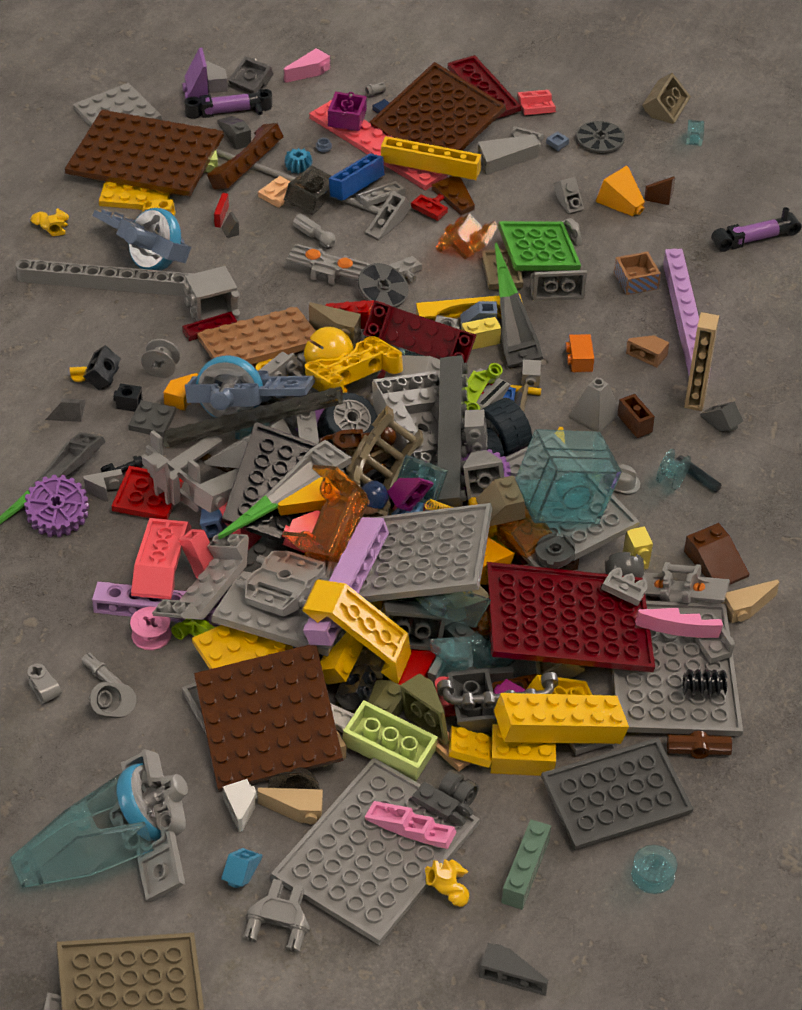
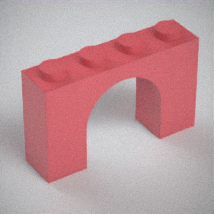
M225 503L223 506L219 508L222 516L224 514L227 503ZM192 529L182 536L179 542L196 578H198L214 558L207 547L210 541L205 531ZM238 529L231 533L248 535V550L262 538L260 535L243 529Z

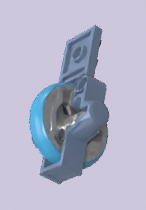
M103 208L102 211L94 210L92 216L116 228V234L125 239L129 245L131 258L139 268L162 271L171 265L173 261L186 263L191 247L184 243L179 223L169 211L162 208H150L142 212L136 219L129 217L124 218V214L117 211L113 214L111 211Z
M225 355L213 358L207 362L200 370L198 376H192L191 380L185 384L187 403H200L213 417L222 421L237 422L250 417L259 408L261 402L270 400L272 396H276V398H285L287 396L302 398L306 396L314 385L315 380L314 376H269L268 371L256 370L249 362L240 357Z

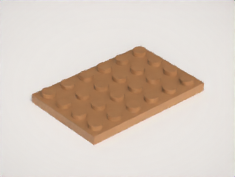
M289 307L283 311H274L264 316H255L252 319L240 320L237 323L225 324L218 328L205 329L203 332L197 333L198 340L211 359L231 355L240 357L250 364L273 359L282 351L287 355L303 351L308 341L317 347L321 346L310 339L316 330L298 307Z

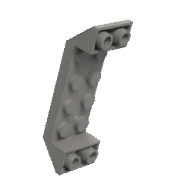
M218 534L215 535L207 546L214 559L209 562L206 569L198 576L192 586L187 589V592L180 600L163 599L152 612L153 616L204 620L233 584L237 576L247 566L248 535L229 534L222 539L218 538Z

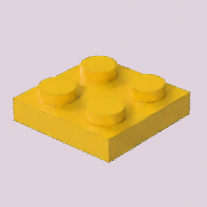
M451 726L449 731V757L489 768L492 762L491 737L484 733L469 731L463 727Z

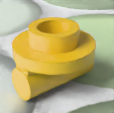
M70 367L71 379L75 382L85 381L86 379L83 375L87 367Z

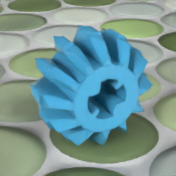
M292 149L287 152L284 163L287 170L292 173H305L312 166V156L305 149Z

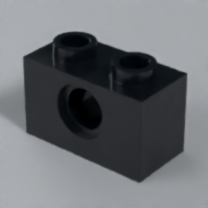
M104 345L93 353L83 377L98 390L105 386L108 387L113 382V376L119 369L118 365L121 358Z
M368 663L354 666L347 681L340 683L335 697L344 710L358 709L363 700L369 701L377 677Z

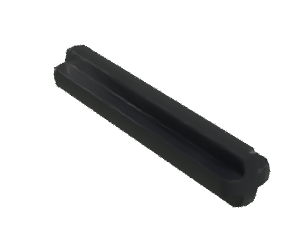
M680 455L675 459L677 466L713 492L717 493L721 489L722 484L684 456Z

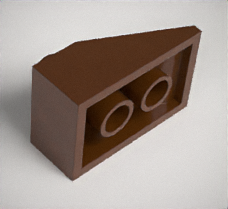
M719 523L686 536L684 553L695 565H701V572L705 577L729 579V585L749 577L750 574L730 535Z

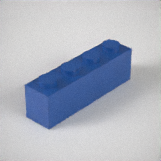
M370 153L329 178L330 196L338 200H346L352 194L377 181L384 175L383 157Z

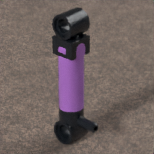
M260 89L256 93L212 98L211 94L200 95V98L191 96L185 99V115L190 119H197L201 114L202 118L214 117V113L256 109L257 115H262L263 111L272 109V92L269 89Z
M784 207L781 218L742 227L739 224L727 226V231L724 228H719L712 233L711 239L720 251L725 252L731 248L732 250L742 248L744 243L783 234L796 235L802 229V224L792 212H789L790 209L788 207Z

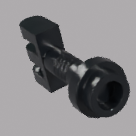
M135 455L132 457L133 461L116 468L113 463L103 466L101 472L121 469L123 473L127 471L129 466L142 468L144 467L142 457Z

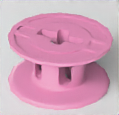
M156 607L141 608L131 617L130 625L133 643L144 650L160 649L167 645L171 639L170 617L153 616L152 612Z

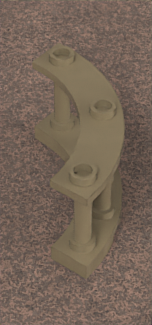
M386 406L372 423L373 430L369 436H363L351 458V464L346 469V472L349 473L347 479L344 478L342 483V494L347 498L352 493L357 494L361 489L360 481L364 484L373 481L363 474L362 469L365 462L386 477L383 485L388 491L394 482L400 478L399 474L414 450L418 449L423 443L422 431L419 429L413 435L395 422L393 409L389 406ZM386 427L392 428L409 441L401 453L381 439L380 435ZM375 444L396 458L390 470L370 456V451ZM390 496L386 505L380 510L386 512L389 511L391 500Z

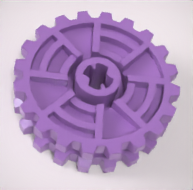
M52 475L49 479L43 477V481H36L34 483L35 487L28 489L30 494L25 495L27 502L24 503L25 512L28 516L27 521L32 523L31 526L34 530L38 528L40 534L47 533L48 537H52L53 534L57 535V537H62V534L65 533L68 536L71 535L72 530H79V525H84V518L88 517V497H86L85 489H81L82 485L79 482L75 483L74 478L66 479V475H61L60 478Z

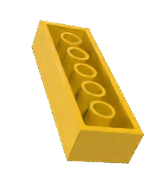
M501 693L494 708L504 742L621 744L629 728L618 696Z

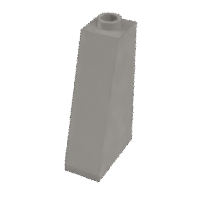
M535 134L478 142L477 154H481V165L487 175L537 158L541 144Z

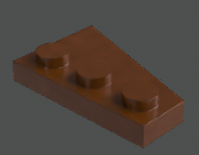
M450 176L432 184V190L437 195H443L444 201L461 216L475 210V204L461 177Z

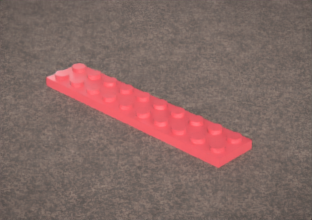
M331 101L309 113L311 120L367 155L372 153L381 156V145L385 136L392 137L384 134L382 130L371 126L365 119L360 131L328 127V109ZM384 163L386 167L425 191L432 187V184L448 176L447 174Z

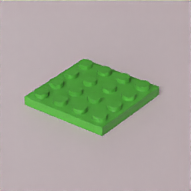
M499 221L498 229L515 271L580 270L581 263L563 222Z

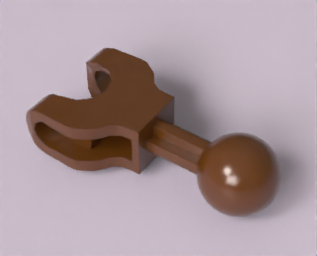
M386 427L380 435L381 439L391 446L397 438L396 431L390 427ZM363 429L341 430L320 438L319 443L324 440H332L334 446L342 452L355 450L363 436H369L370 432L363 433Z

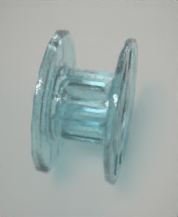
M671 448L664 456L658 468L656 482H662L667 476L673 479L672 489L676 490L686 477L691 457L687 455L679 462L674 459L675 449Z
M647 845L638 850L634 857V866L631 873L636 886L644 892L652 894L663 893L669 890L674 884L678 865L674 854L669 849L659 845Z

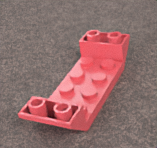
M149 518L134 564L131 596L171 600L175 588L174 574L182 551L179 539L192 530L189 522Z

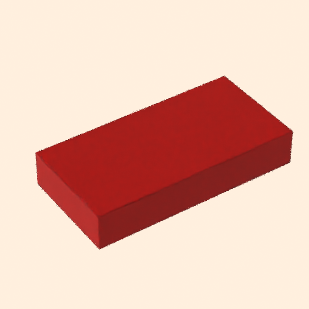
M228 193L221 194L215 209V227L221 228L228 211Z

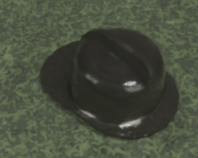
M302 767L294 768L290 772L278 773L268 783V788L320 789L315 775Z

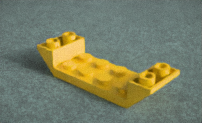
M316 580L302 611L317 623L328 616L384 660L385 663L381 673L398 684L411 655L408 633L347 584Z

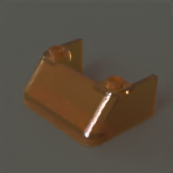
M313 465L312 469L323 478L320 485V493L326 500L312 533L309 531H302L300 533L284 531L282 535L300 550L329 562L338 563L368 504V496L363 489L338 467Z

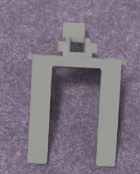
M154 430L151 431V446H146V452L150 456L142 455V464L147 467L150 477L153 478L155 495L158 496L165 492V502L167 504L172 503L175 506L181 500L195 512L201 511L202 507L193 502L196 486L201 484L200 466L195 461L221 445L222 440L212 433L169 461L163 456L162 437ZM186 467H188V475L182 471ZM179 478L189 485L190 495L180 488Z

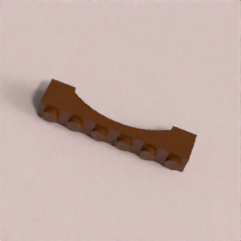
M278 123L263 124L254 132V139L244 150L224 164L215 167L207 175L213 189L229 188L284 137Z

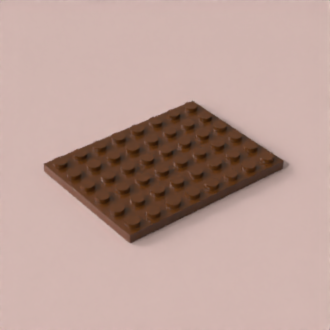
M101 109L66 165L65 174L190 197L207 168L211 157L222 141L224 131Z

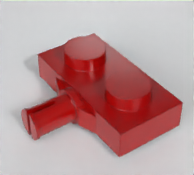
M420 194L411 202V208L437 221L448 213V207L440 203L444 200V196L441 194L435 198H429Z

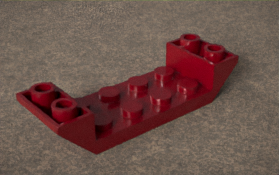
M375 300L363 332L365 336L378 337L391 345L439 360L444 357L462 355L464 363L468 362L477 336L476 334Z

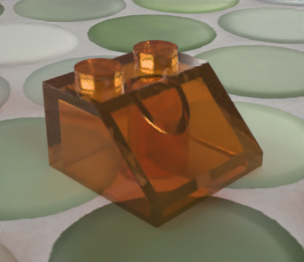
M525 504V519L496 525L498 541L526 559L536 552L539 539L552 533L538 511Z

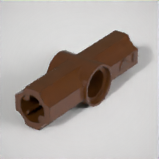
M695 731L690 735H668L667 752L691 754L696 759L706 758L709 754L731 755L732 737L708 736L704 731Z

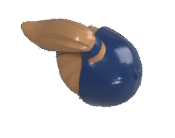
M370 481L357 492L355 498L356 506L352 512L351 524L358 523L363 514H374L386 505L389 494L382 483Z

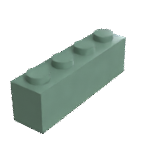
M530 819L503 887V904L523 910L550 841L551 825Z

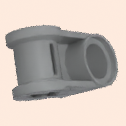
M33 664L28 668L29 686L42 704L62 694L58 682L50 675L45 666Z

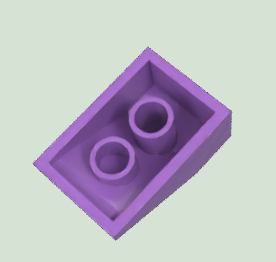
M202 48L198 49L185 74V83H182L185 99L191 96L200 98V95H208L207 66Z

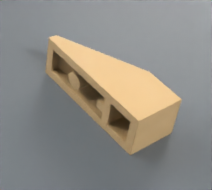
M779 580L727 592L725 601L722 604H726L727 616L730 622H742L750 619L777 595Z
M258 788V804L299 823L315 824L322 816L323 790Z

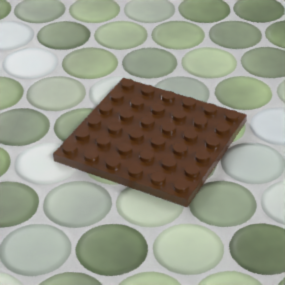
M434 62L370 121V124L393 138L463 151L506 110V105Z
M305 645L194 673L219 792L223 791L224 786L245 779L248 780L249 784L344 761L317 645Z

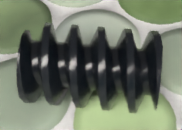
M688 669L686 674L685 672L683 674V693L687 695L688 689H690L692 695H695L696 690H699L700 695L703 696L704 691L707 690L708 695L711 696L712 691L715 690L716 695L719 696L721 690H723L726 695L727 674L725 670H720L718 674L717 670H712L710 673L709 670L705 669L701 673L699 669H696L693 673L692 669Z

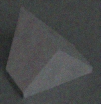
M61 398V403L45 420L82 422L86 400Z

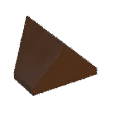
M673 176L647 185L644 199L650 202L669 205L674 192L675 177Z

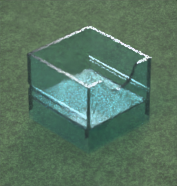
M535 429L515 480L534 523L599 524L622 471L601 432Z

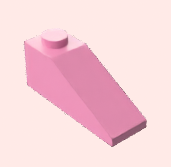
M317 48L284 68V82L297 81L323 74L330 69V56Z

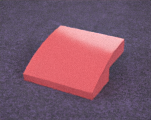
M549 90L517 92L519 104L524 115L556 112V106L552 102V94Z

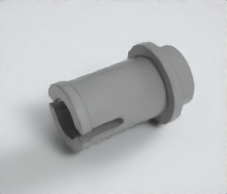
M384 82L374 85L368 84L365 87L366 95L371 97L374 94L386 91Z

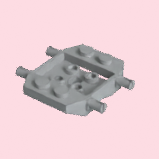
M272 551L267 557L257 556L256 562L262 564L261 568L253 571L246 580L237 578L235 586L245 589L246 604L286 616L304 607L316 580L329 581L331 577L326 575L325 562L290 551ZM258 585L265 586L266 589L258 587ZM271 590H278V591L283 592V594H280V593H277V592H274V591H271Z

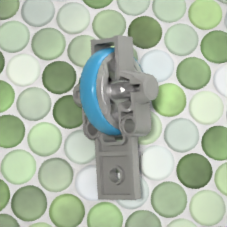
M144 749L141 753L121 762L123 772L118 778L116 787L118 801L109 814L112 824L122 832L124 845L129 849L136 850L146 901L152 902L185 885L176 836L181 834L186 827L182 799L188 793V786L185 779L179 774L164 776L159 754ZM163 867L164 872L163 875L160 877L159 873Z

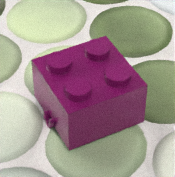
M335 91L328 109V127L360 131L367 112V96L356 95L353 92L342 93Z

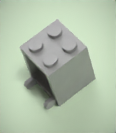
M226 266L185 276L186 283L183 286L187 297H184L186 307H190L191 316L196 321L230 311L235 318L240 317L238 309L240 295Z

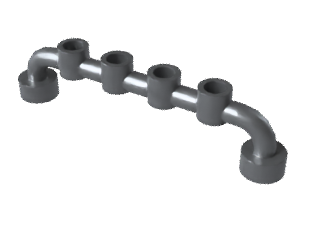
M553 672L543 674L541 676V683L545 689L541 691L529 688L524 692L506 690L504 693L552 694L554 688L558 686V677ZM441 680L437 683L438 694L443 696L450 704L462 705L464 710H472L475 708V704L483 703L486 709H492L496 706L500 694H494L491 691L484 692L482 695L464 693L462 696H452L454 684L451 680Z

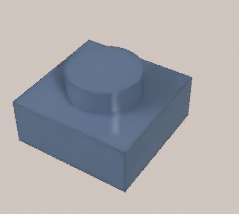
M556 132L546 138V144L558 151L569 144V138Z

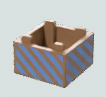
M649 252L616 257L614 274L626 295L659 288L660 272Z

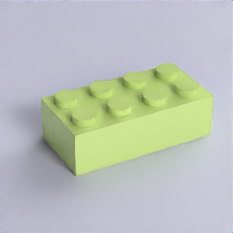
M363 700L343 730L342 739L346 747L370 759L376 758L408 778L417 781L436 751L438 737Z

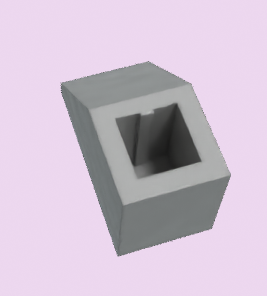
M206 61L209 93L228 91L226 70Z
M576 177L553 183L557 200L567 213L584 209Z

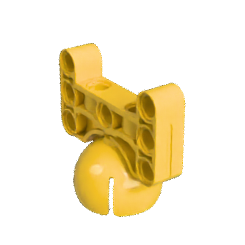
M323 327L311 335L310 339L323 346V349L309 341L304 349L306 361L305 375L314 376L315 383L312 387L330 399L338 394H343L345 385L382 369L391 374H398L403 371L402 352L373 336L356 343L354 348L350 337L344 331L335 327Z

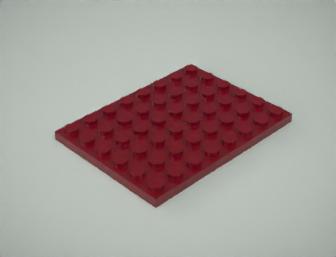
M487 562L485 568L487 593L489 596L488 609L492 657L654 672L655 660L650 629L637 626L635 623L639 609H647L645 595L639 605L636 606L602 590V585L609 574ZM635 577L634 583H636L639 580H642L643 578Z

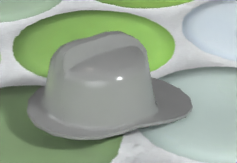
M621 464L613 468L603 469L596 475V478L609 490L633 494L640 488V481L636 476L637 473L629 465Z
M100 682L95 685L88 696L92 709L97 714L105 716H126L134 710L137 702L134 690L128 685L121 683Z

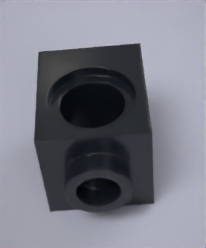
M120 383L118 390H115L113 400L116 401V409L135 412L140 401L143 400L142 387Z

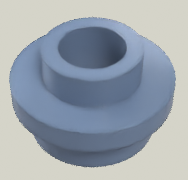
M328 138L317 140L316 149L318 151L327 152L331 150L332 143Z

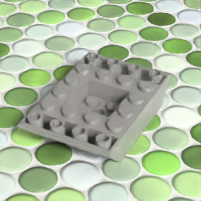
M436 371L373 379L372 381L373 407L377 416L386 406H389L393 409L394 421L411 434L415 435L419 430L418 428L424 430L422 431L424 438L422 445L414 450L404 465L416 470L438 467L440 378ZM396 432L397 438L393 446L401 453L409 441Z

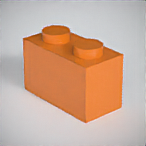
M591 334L569 335V342L565 343V351L569 353L567 354V365L571 366V372H593L594 353Z

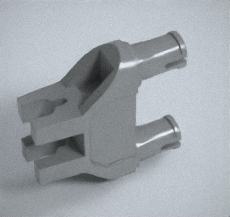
M273 879L268 896L256 902L248 909L246 914L248 923L243 938L248 941L251 938L252 942H256L261 923L289 928L292 931L286 949L293 951L294 948V952L299 953L304 934H307L310 930L308 921L300 908L304 895L303 886L294 884L290 899L285 900L281 899L284 887L282 881Z

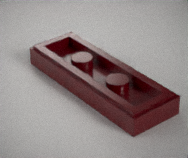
M230 311L183 325L182 331L188 341L198 339L197 333L203 332L205 329H214L221 325H229L238 321Z

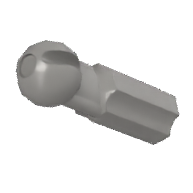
M298 214L295 217L293 226L309 237L318 239L321 246L330 248L335 244V235L332 232L323 231L320 225L304 214Z

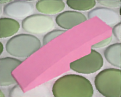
M678 608L639 609L635 621L637 626L653 631L695 638H719L723 627L721 619L701 620L700 613L680 614Z
M373 801L365 815L367 821L388 831L445 849L449 848L457 833L453 826L437 824L433 817L414 814L412 808Z

